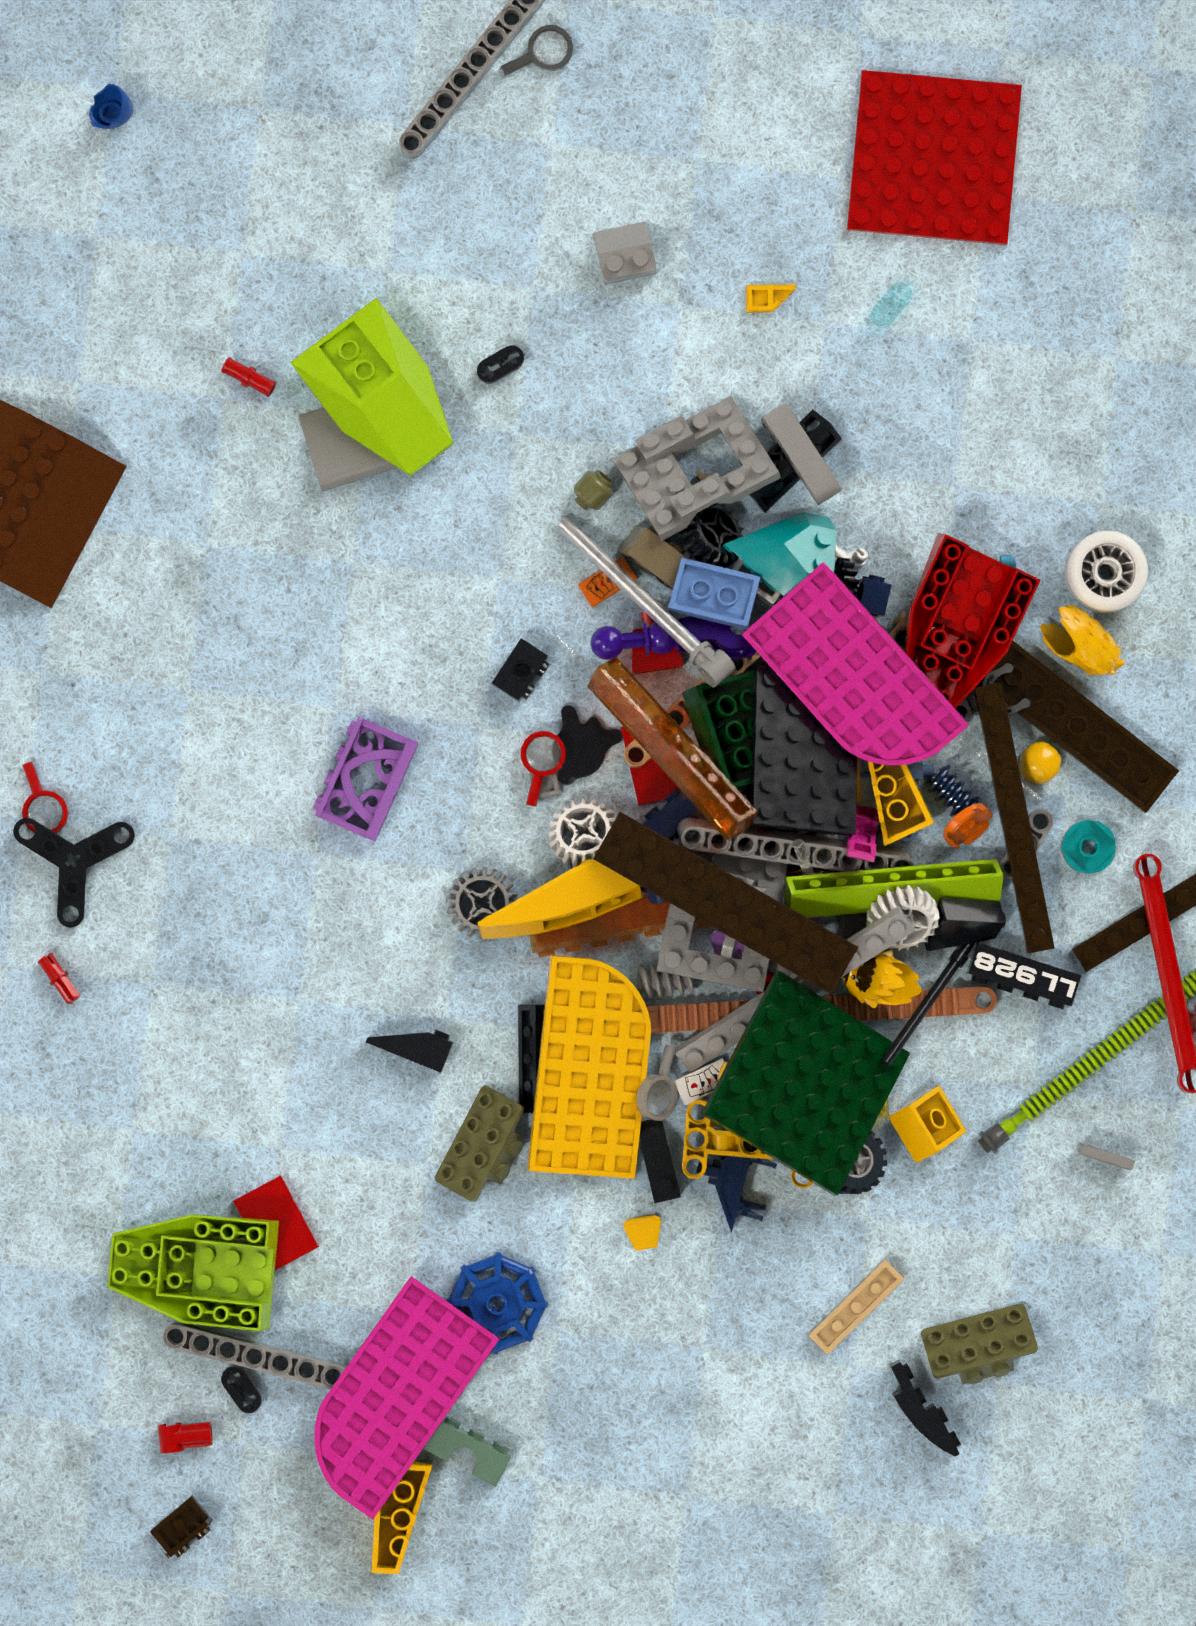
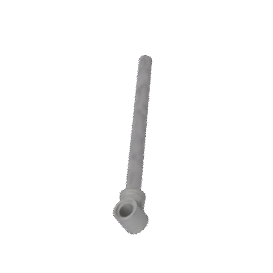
M568 517L563 518L558 523V531L690 654L689 662L694 666L698 665V672L707 684L716 687L736 670L733 661L724 651L720 649L712 650V645L707 641L701 643Z

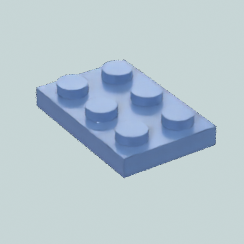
M681 557L668 611L747 630L760 576Z

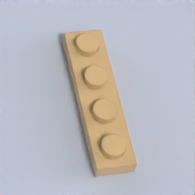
M884 1259L808 1336L828 1355L904 1278Z

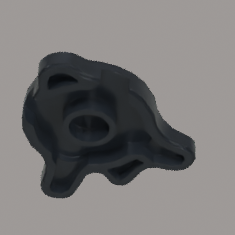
M567 705L561 709L563 725L557 735L564 742L567 750L566 761L557 776L558 780L564 785H570L576 779L595 773L602 765L608 749L620 743L623 738L622 732L618 729H604L596 717H590L585 724L580 723L575 708ZM554 741L552 755L557 765L561 751L559 745Z

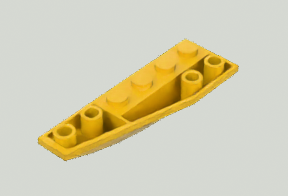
M588 859L495 913L486 916L477 923L482 939L539 934L596 918L641 899V889L638 884L594 859Z

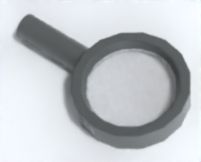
M546 25L538 28L529 39L528 53L501 66L504 75L506 76L531 63L545 71H556L563 68L572 57L573 43L571 37L566 30L556 25Z

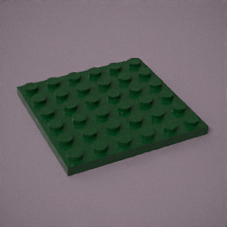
M775 971L701 1114L828 1193L838 1196L910 1053L902 1048L889 1067L885 1066L880 1060L893 1043L891 1040L785 973Z

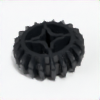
M715 503L698 512L687 528L678 532L681 534L678 541L684 543L683 550H687L690 553L689 559L695 558L698 562L723 568L729 567L739 559L734 552L729 553L723 547L725 543L743 537L741 532L744 528L738 526L739 519H735L732 516L733 510L727 511L725 504L719 505Z

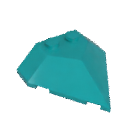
M802 512L725 543L723 547L729 553L734 552L744 561L743 565L754 575L760 576V580L774 592L778 591L781 595L785 596L823 561L834 572L837 530L829 517Z

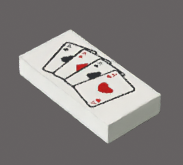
M723 1058L674 1080L684 1105L713 1092L718 1082L720 1068L724 1062Z

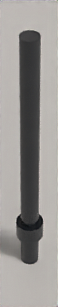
M975 943L961 945L959 949L953 951L949 957L950 962L880 1060L882 1064L887 1067L892 1064L958 968H962L968 960L967 955Z

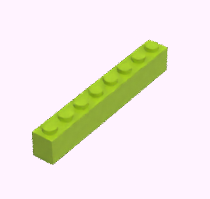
M997 859L791 876L786 877L784 905L807 918L867 913V910L871 909V902H878V895L885 896L887 890L892 892L896 890L897 886L900 889H904L907 885L912 889L918 886L922 891L926 890L935 900L936 904L940 898L1000 901L1003 873Z

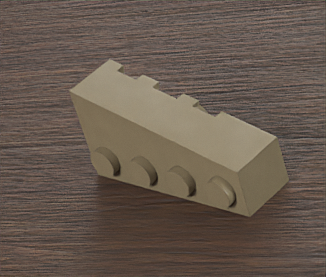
M635 525L617 550L623 556L632 557L635 560V565L651 575L652 573L656 575L657 581L671 590L674 588L681 557L688 559L683 555L685 550L674 542H671L669 545L664 540L661 541L653 526L647 528Z

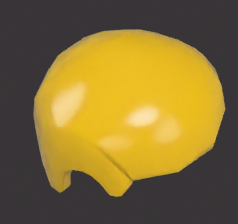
M1048 742L1032 743L1019 757V772L1026 781L1032 784H1045L1057 775L1061 768V756L1056 747Z

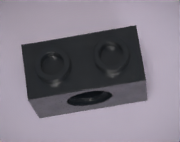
M521 638L492 681V685L518 702L522 698L527 700L535 688L531 683L537 675L542 677L550 665L546 662L548 655ZM517 666H528L530 669L529 676L525 679L517 678L514 673Z

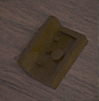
M192 1495L151 1529L150 1533L167 1552L165 1555L168 1558H171L174 1554L178 1558L190 1548L187 1544L194 1537L200 1540L211 1530L209 1525L213 1519Z

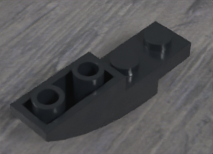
M897 1360L889 1364L901 1387L900 1390L892 1393L909 1421L930 1442L955 1457L958 1456L960 1453L957 1447L961 1446L954 1431L948 1432L944 1423L949 1420L942 1407L936 1408L934 1403L923 1407L922 1404L927 1401L919 1387L914 1389L910 1381L914 1376L907 1363L902 1365Z

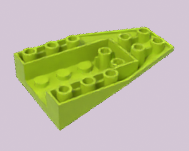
M377 298L373 299L290 362L343 433L409 476L414 475L454 445L429 367Z
M191 1214L112 1233L107 1288L181 1323L252 1331L270 1329L279 1221Z

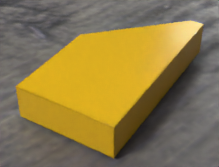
M796 284L746 285V313L774 312L796 290Z

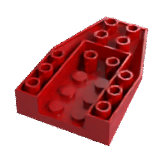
M937 533L910 606L904 652L955 709L1007 654L1040 583V579L982 554L949 535Z

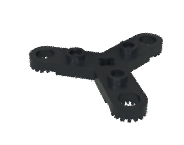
M32 818L20 819L13 829L14 837L19 843L59 867L57 918L63 926L69 928L78 926L84 918L86 869L129 847L135 838L133 828L126 822H116L75 844H72ZM25 823L31 824L35 828V834L30 839L22 838L19 833L20 826ZM122 827L128 830L129 838L126 842L118 843L113 838V833L117 828ZM69 853H72L74 856L79 855L81 858L78 860V866L75 868L72 864L67 866L65 863L68 860ZM73 906L78 910L79 915L75 921L71 922L64 919L63 910L66 907Z

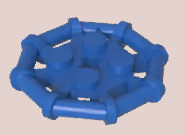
M496 1252V1255L467 1266L464 1264L460 1268L461 1272L451 1295L446 1301L461 1312H463L461 1307L469 1306L474 1321L492 1331L499 1338V1341L492 1349L493 1354L498 1355V1352L526 1341L531 1342L534 1339L533 1334L545 1308H548V1302L544 1299L535 1275L536 1270L533 1267L530 1268L501 1255V1252ZM494 1267L495 1275L479 1280L475 1275ZM502 1267L521 1276L516 1282L501 1275ZM470 1280L475 1284L470 1299H463L461 1296ZM527 1282L533 1298L531 1301H525L520 1286ZM497 1296L498 1299L503 1298L505 1301L501 1305L502 1310L497 1311L495 1307L490 1308L489 1303L493 1302L492 1297ZM524 1308H531L533 1310L524 1327L519 1323ZM511 1327H515L518 1331L517 1334L500 1340L499 1332Z

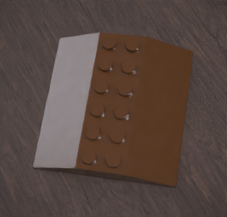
M0 400V582L52 608L127 466Z

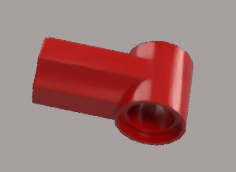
M211 1421L191 1424L177 1422L175 1425L166 1426V1424L158 1425L160 1453H174L184 1451L185 1448L213 1445Z

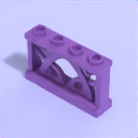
M358 717L357 721H351L347 729L346 735L350 737L346 746H340L335 760L339 762L335 771L330 769L324 782L328 787L324 796L318 795L313 809L317 810L315 816L376 842L419 743ZM364 732H373L378 738V750L372 751L373 746L369 739L368 745L361 747L358 743L360 735ZM383 735L404 744L403 751L383 749ZM353 748L358 756L347 762ZM381 759H386L384 766L386 764L392 765L390 773H382ZM376 760V773L379 779L387 784L385 791L381 789L369 790L358 799L352 786L350 771L364 763ZM341 775L344 790H334ZM369 796H375L378 801L374 807L369 805V801L365 807L362 803ZM335 797L341 798L342 804L338 808L347 806L349 802L352 808L344 815H334L330 810L332 799ZM357 812L370 825L366 831L346 822V820Z

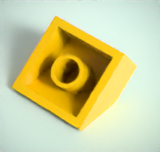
M940 1085L888 1116L915 1163L938 1153L967 1132Z

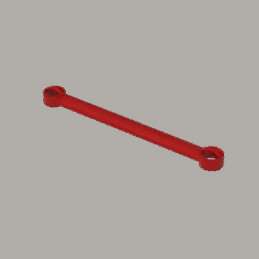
M1144 854L1134 861L1133 872L1139 879L1179 1071L1177 1085L1183 1092L1193 1094L1196 1093V1090L1192 1083L1191 1070L1196 1071V1047L1160 878L1162 864L1156 855ZM1147 858L1152 859L1157 866L1153 877L1149 874ZM1140 860L1144 876L1139 871ZM1184 1073H1185V1077H1186V1082H1187L1188 1089H1187V1088L1184 1086V1084H1183V1075H1184Z

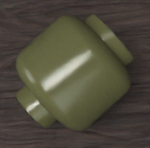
M600 470L596 472L587 471L574 486V492L577 496L575 498L576 503L585 510L588 508L599 510L613 495L611 487L613 482Z

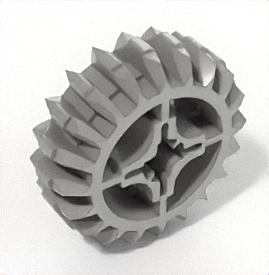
M474 867L471 869L473 877L469 878L468 874L463 872L462 877L465 879L463 883L458 879L453 881L459 888L457 891L453 888L448 890L449 893L455 894V899H446V903L454 904L455 908L448 909L447 913L457 914V917L453 918L451 922L452 924H456L459 921L463 923L458 928L460 932L464 931L467 926L470 928L468 937H472L474 930L478 931V939H482L478 925L472 924L474 919L481 913L491 915L498 911L493 906L492 899L499 889L504 894L505 906L511 904V898L517 897L518 893L512 892L509 894L508 889L512 888L514 884L513 882L508 883L506 886L503 884L507 878L505 874L499 880L496 879L497 869H493L491 876L487 875V867H482V875H478L477 869ZM480 880L493 882V885L485 893H477L469 887L471 883ZM492 892L488 897L490 901L487 903H490L489 907L494 912L492 913L488 909L481 908L473 915L477 909L475 905L478 903H475L476 899L471 894L473 893L477 897L484 898ZM462 893H465L473 903V907L466 917H464L460 907Z

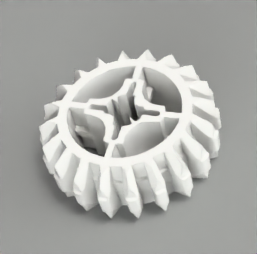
M582 798L579 805H576L575 801L571 800V808L568 809L562 805L561 811L563 814L554 813L556 822H550L549 824L550 830H552L548 832V838L551 840V850H556V858H563V864L566 866L572 862L574 868L585 860H593L616 819L613 818V810H606L607 807L604 803L597 806V802L594 799L587 804L586 800ZM599 822L603 823L606 827L603 839L596 833ZM566 829L570 830L571 835H573L570 846L564 843Z
M909 885L904 889H900L897 886L895 891L890 892L887 890L886 895H878V902H871V909L867 910V926L900 906L915 927L913 933L887 948V951L892 948L897 953L901 948L909 951V948L914 945L919 948V943L922 941L928 942V936L935 935V928L939 927L938 919L940 917L935 900L926 890L922 891L918 886L914 889Z

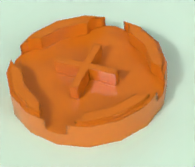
M973 804L954 816L946 826L943 837L952 848H960L959 844L962 843L965 845L971 844L988 829V819H992L993 815L985 804Z

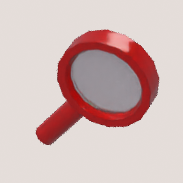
M538 731L531 734L524 740L521 747L520 757L523 766L533 774L526 805L533 807L537 806L543 777H549L559 772L566 761L567 750L564 742L557 735L549 731Z
M33 762L23 764L22 766L32 795L28 797L23 805L22 817L32 818L53 832H59L67 823L69 815L66 802L57 793L42 789ZM25 823L27 828L35 833V828L31 824Z

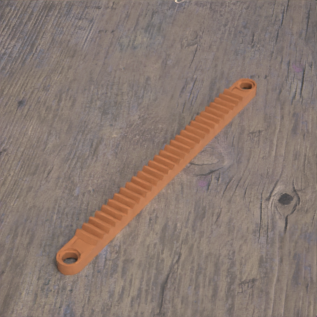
M984 986L945 988L924 1017L988 1013L995 1008L997 996L991 988ZM930 989L922 990L920 995L910 998L913 1001L911 1003L900 1005L878 1004L876 1008H872L865 1002L861 1003L850 994L821 997L859 1021L910 1018ZM980 992L988 993L991 998V1002L987 1007L981 1008L976 1004V996ZM750 1000L646 1006L651 1022V1033L704 1030Z

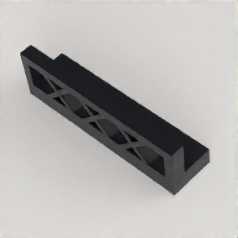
M813 409L799 422L822 458L842 439L832 424ZM815 420L820 423L814 430L807 431V427ZM778 444L767 454L772 461L780 459L776 468L781 478L749 494L764 513L800 480Z
M518 1005L519 1104L524 1107L523 1113H533L545 1005Z

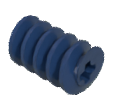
M945 765L923 785L931 784L927 791L929 794L938 791L935 798L936 802L945 799L942 808L946 809L952 806L953 809L950 817H953L963 809L973 804H978L980 798L976 796L970 799L969 797L973 790L969 788L962 791L965 781L962 780L955 783L958 774L955 772L948 775L947 773L951 766Z

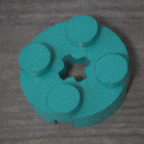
M1091 820L1077 822L1063 836L1061 844L1063 858L1077 872L1085 874L1100 872L1107 868L1115 857V838L1111 830L1101 822ZM1084 840L1086 842L1091 840L1095 842L1093 846L1095 852L1093 854L1091 852L1085 854L1082 851Z

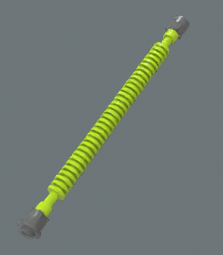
M1193 971L1189 973L1191 979L1186 975L1183 977L1186 983L1182 981L1186 1002L1189 1001L1187 996L1190 999L1194 997L1192 991L1196 994V974ZM1158 997L1156 998L1158 1004L1152 1001L1150 1004L1153 1008L1147 1005L1145 1007L1147 1013L1143 1009L1139 1012L1142 1017L1136 1014L1134 1015L1136 1021L1133 1018L1128 1020L1131 1025L1125 1022L1123 1024L1125 1030L1120 1026L1118 1028L1120 1034L1116 1031L1112 1033L1114 1039L1109 1035L1106 1037L1109 1042L1105 1039L1101 1041L1103 1047L1099 1043L1096 1045L1098 1051L1092 1048L1090 1050L1092 1056L1088 1052L1085 1053L1087 1060L1083 1056L1079 1058L1081 1064L1076 1060L1074 1062L1076 1068L1070 1065L1068 1067L1071 1071L1070 1073L1065 1069L1063 1071L1065 1077L1061 1073L1058 1074L1057 1077L1060 1081L1053 1078L1052 1082L1054 1085L1048 1082L1046 1084L1049 1088L1048 1090L1044 1086L1041 1088L1043 1094L1040 1091L1035 1092L1038 1098L1031 1095L1030 1099L1032 1102L1026 1099L1024 1101L1027 1105L1026 1107L1021 1103L1019 1105L1021 1111L1011 1119L1006 1118L1000 1124L997 1122L985 1132H979L981 1138L978 1142L987 1153L990 1151L994 1154L998 1153L997 1149L1010 1140L1009 1137L1017 1131L1016 1128L1027 1119L1031 1122L1035 1121L1032 1115L1034 1114L1038 1118L1040 1117L1038 1111L1044 1114L1046 1112L1044 1106L1049 1110L1051 1108L1049 1102L1053 1105L1057 1103L1054 1099L1055 1097L1058 1101L1062 1100L1060 1093L1064 1097L1067 1096L1066 1089L1071 1093L1073 1091L1071 1085L1077 1088L1079 1086L1076 1082L1077 1080L1080 1084L1084 1082L1082 1076L1087 1080L1090 1078L1088 1072L1091 1075L1095 1074L1093 1068L1097 1071L1101 1069L1098 1065L1099 1063L1102 1067L1106 1065L1104 1059L1108 1063L1111 1062L1112 1059L1109 1055L1116 1058L1117 1054L1115 1051L1121 1054L1123 1052L1121 1047L1124 1050L1128 1048L1126 1042L1130 1046L1134 1044L1131 1038L1138 1041L1139 1037L1137 1034L1143 1037L1145 1035L1143 1030L1146 1033L1150 1031L1148 1025L1152 1029L1156 1027L1153 1021L1159 1024L1161 1023L1159 1017L1165 1020L1167 1017L1165 1015L1164 1000Z

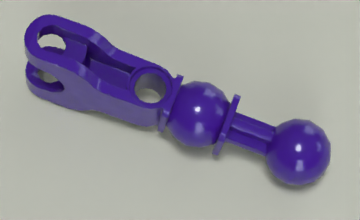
M692 616L678 619L701 643L709 642L712 645V650L720 649L724 651L731 660L748 658L757 652L743 635L731 631L732 626ZM643 622V631L621 633L615 627L603 626L593 633L590 640L593 653L604 660L617 658L623 649L641 647L645 648L646 656H649V650L655 654L662 655L671 652L674 648L676 653L680 651L687 652L656 622H652L648 627L647 623Z

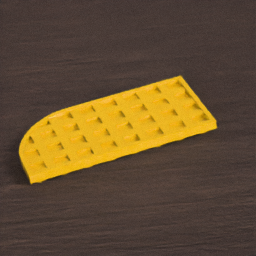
M550 955L527 1169L536 1172L635 1179L642 1119L636 1100L637 1091L647 1074L651 1022L645 1002L631 981L612 966L596 959Z

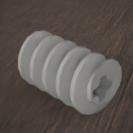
M650 964L649 970L646 972L644 966L639 965L637 977L641 996L642 992L645 991L648 998H652L653 990H656L658 996L662 997L664 989H667L669 995L673 996L675 988L678 989L680 995H684L686 987L689 988L691 994H694L693 978L658 972L654 964Z

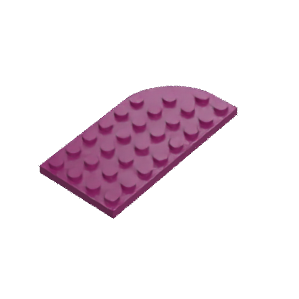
M824 561L742 633L743 637L836 741L848 752L861 759L883 765H905L919 762L938 753L969 726V723Z
M412 1276L323 1399L315 1423V1451L326 1481L340 1497L372 1520L499 1341V1338Z

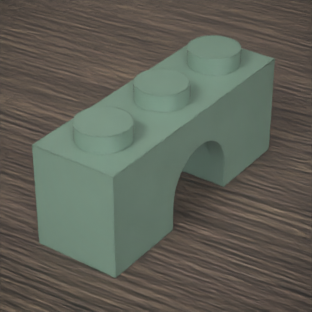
M446 1416L445 1420L443 1419L424 1446V1450L448 1462L451 1454L457 1448L466 1447L471 1449L477 1457V1463L472 1471V1475L496 1487L511 1459V1454L507 1453L509 1448L494 1441L493 1445L484 1441L485 1436L474 1429H470L467 1432L459 1428L460 1422Z

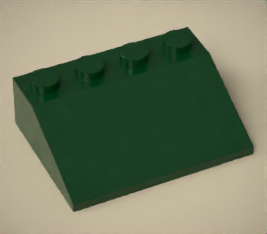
M754 670L727 677L716 687L704 683L682 692L714 796L751 786Z

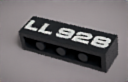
M979 942L975 944L966 972L972 975V981L986 985L989 980L998 983L997 989L1012 993L1014 988L1023 991L1022 997L1038 1001L1039 997L1049 1000L1048 1005L1063 1010L1065 1005L1072 1006L1082 976Z

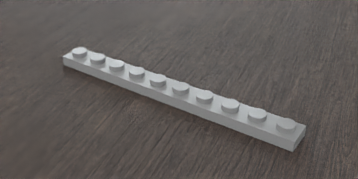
M900 906L846 939L858 946V949L843 976L915 931L913 923ZM794 973L789 976L815 993L822 990ZM764 992L676 1047L675 1054L690 1073L739 1042Z

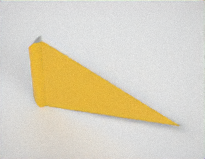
M653 1214L630 1218L624 1222L623 1227L635 1251L658 1247L660 1217Z

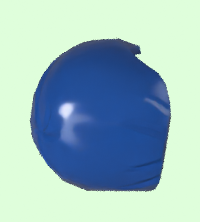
M107 84L93 97L94 105L90 107L89 119L93 127L102 129L118 128L131 118L133 114L132 101L119 86Z

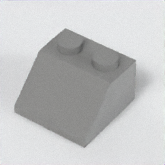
M645 222L593 233L604 285L656 274V263Z

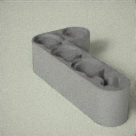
M783 403L762 417V425L764 428L767 427L771 434V439L773 441L776 440L818 505L842 491L837 480L786 403Z

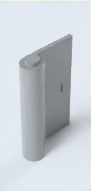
M325 408L299 415L322 492L397 469V467L343 433Z

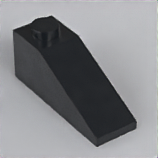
M436 1029L434 1034L423 1032L367 1037L366 1040L368 1044L440 1073L444 1068L454 1042L449 1040V1034Z
M650 1119L641 1121L639 1141L654 1203L680 1198L681 1195L663 1122Z

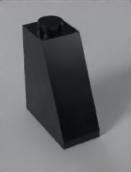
M940 898L937 903L940 917L938 919L939 927L935 928V935L928 936V942H924L926 951L995 939L1006 923V916L1002 911L1000 901Z

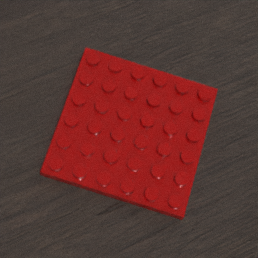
M862 70L847 230L1007 245L1022 85Z

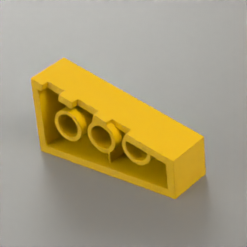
M868 761L884 846H888L935 824L907 764L883 765Z
M414 1461L375 1516L371 1573L399 1574L433 1462Z

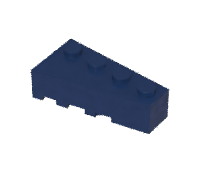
M697 771L685 781L688 786L681 792L675 789L665 798L668 803L660 809L655 806L644 815L647 820L642 824L671 841L679 838L677 826L683 819H701L726 798L725 794L714 796L706 771L701 775Z

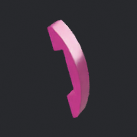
M856 804V834L847 838L846 857L874 863L877 846L875 845L876 830L879 823L877 809Z

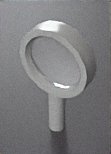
M665 1044L658 1074L646 1077L637 1091L636 1101L638 1110L647 1119L662 1121L671 1115L677 1104V1087L674 1081L668 1077L676 1049L674 1046Z

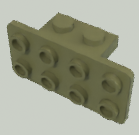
M483 1086L435 1175L436 1182L471 1202L477 1201L487 1180L502 1185L504 1179L509 1175L510 1167L516 1156L521 1152L526 1139L525 1136L514 1131L524 1112V1107L494 1089Z
M1024 1304L1008 1306L925 1328L921 1331L922 1341L933 1377L939 1379L959 1373L962 1384H976L984 1378L1005 1376L1009 1372L1014 1371L1013 1359L1034 1354L1038 1351V1345Z

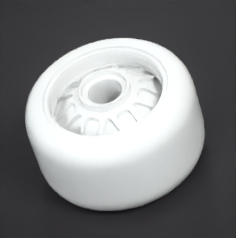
M1099 531L1086 536L1072 549L1065 565V581L1071 596L1084 608L1097 613L1117 612L1132 604L1143 592L1148 578V564L1141 547L1129 536L1116 531ZM1101 566H1106L1111 570L1112 575L1109 580L1100 578L1098 570Z

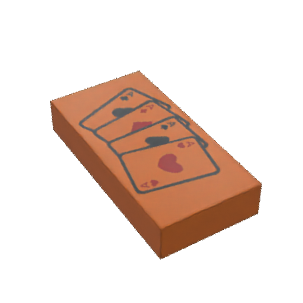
M624 556L615 561L635 581L638 580ZM601 570L578 584L592 608L621 590Z

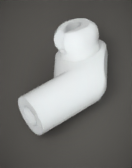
M836 545L835 558H849L850 562L855 563L854 568L861 567L866 563L868 554L864 549L859 548L856 551L845 553Z

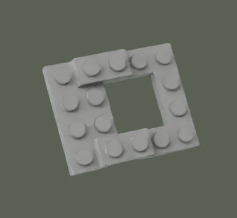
M731 396L687 420H684L682 415L634 440L636 447L613 458L617 469L661 541L687 528L694 516L703 509L715 503L732 504L781 478L776 466ZM722 434L741 467L722 477L715 473L691 485L675 457Z
M687 849L726 872L755 880L754 886L766 888L765 894L781 903L787 863ZM670 903L656 971L763 992L769 964L768 958L745 945L741 960L690 950L689 944L695 917Z

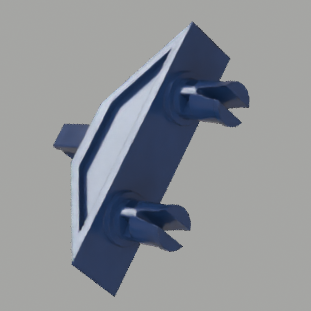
M743 1141V1147L746 1151L754 1152L757 1150L751 1144ZM725 1156L721 1161L714 1159L712 1165L707 1164L704 1175L709 1177V1184L715 1185L731 1233L736 1217L741 1215L762 1222L763 1216L751 1210L766 1209V1204L744 1200L743 1196H741L749 1164L752 1165L753 1162L776 1169V1163L768 1159ZM701 1162L698 1163L696 1169L697 1174H699L702 1171Z

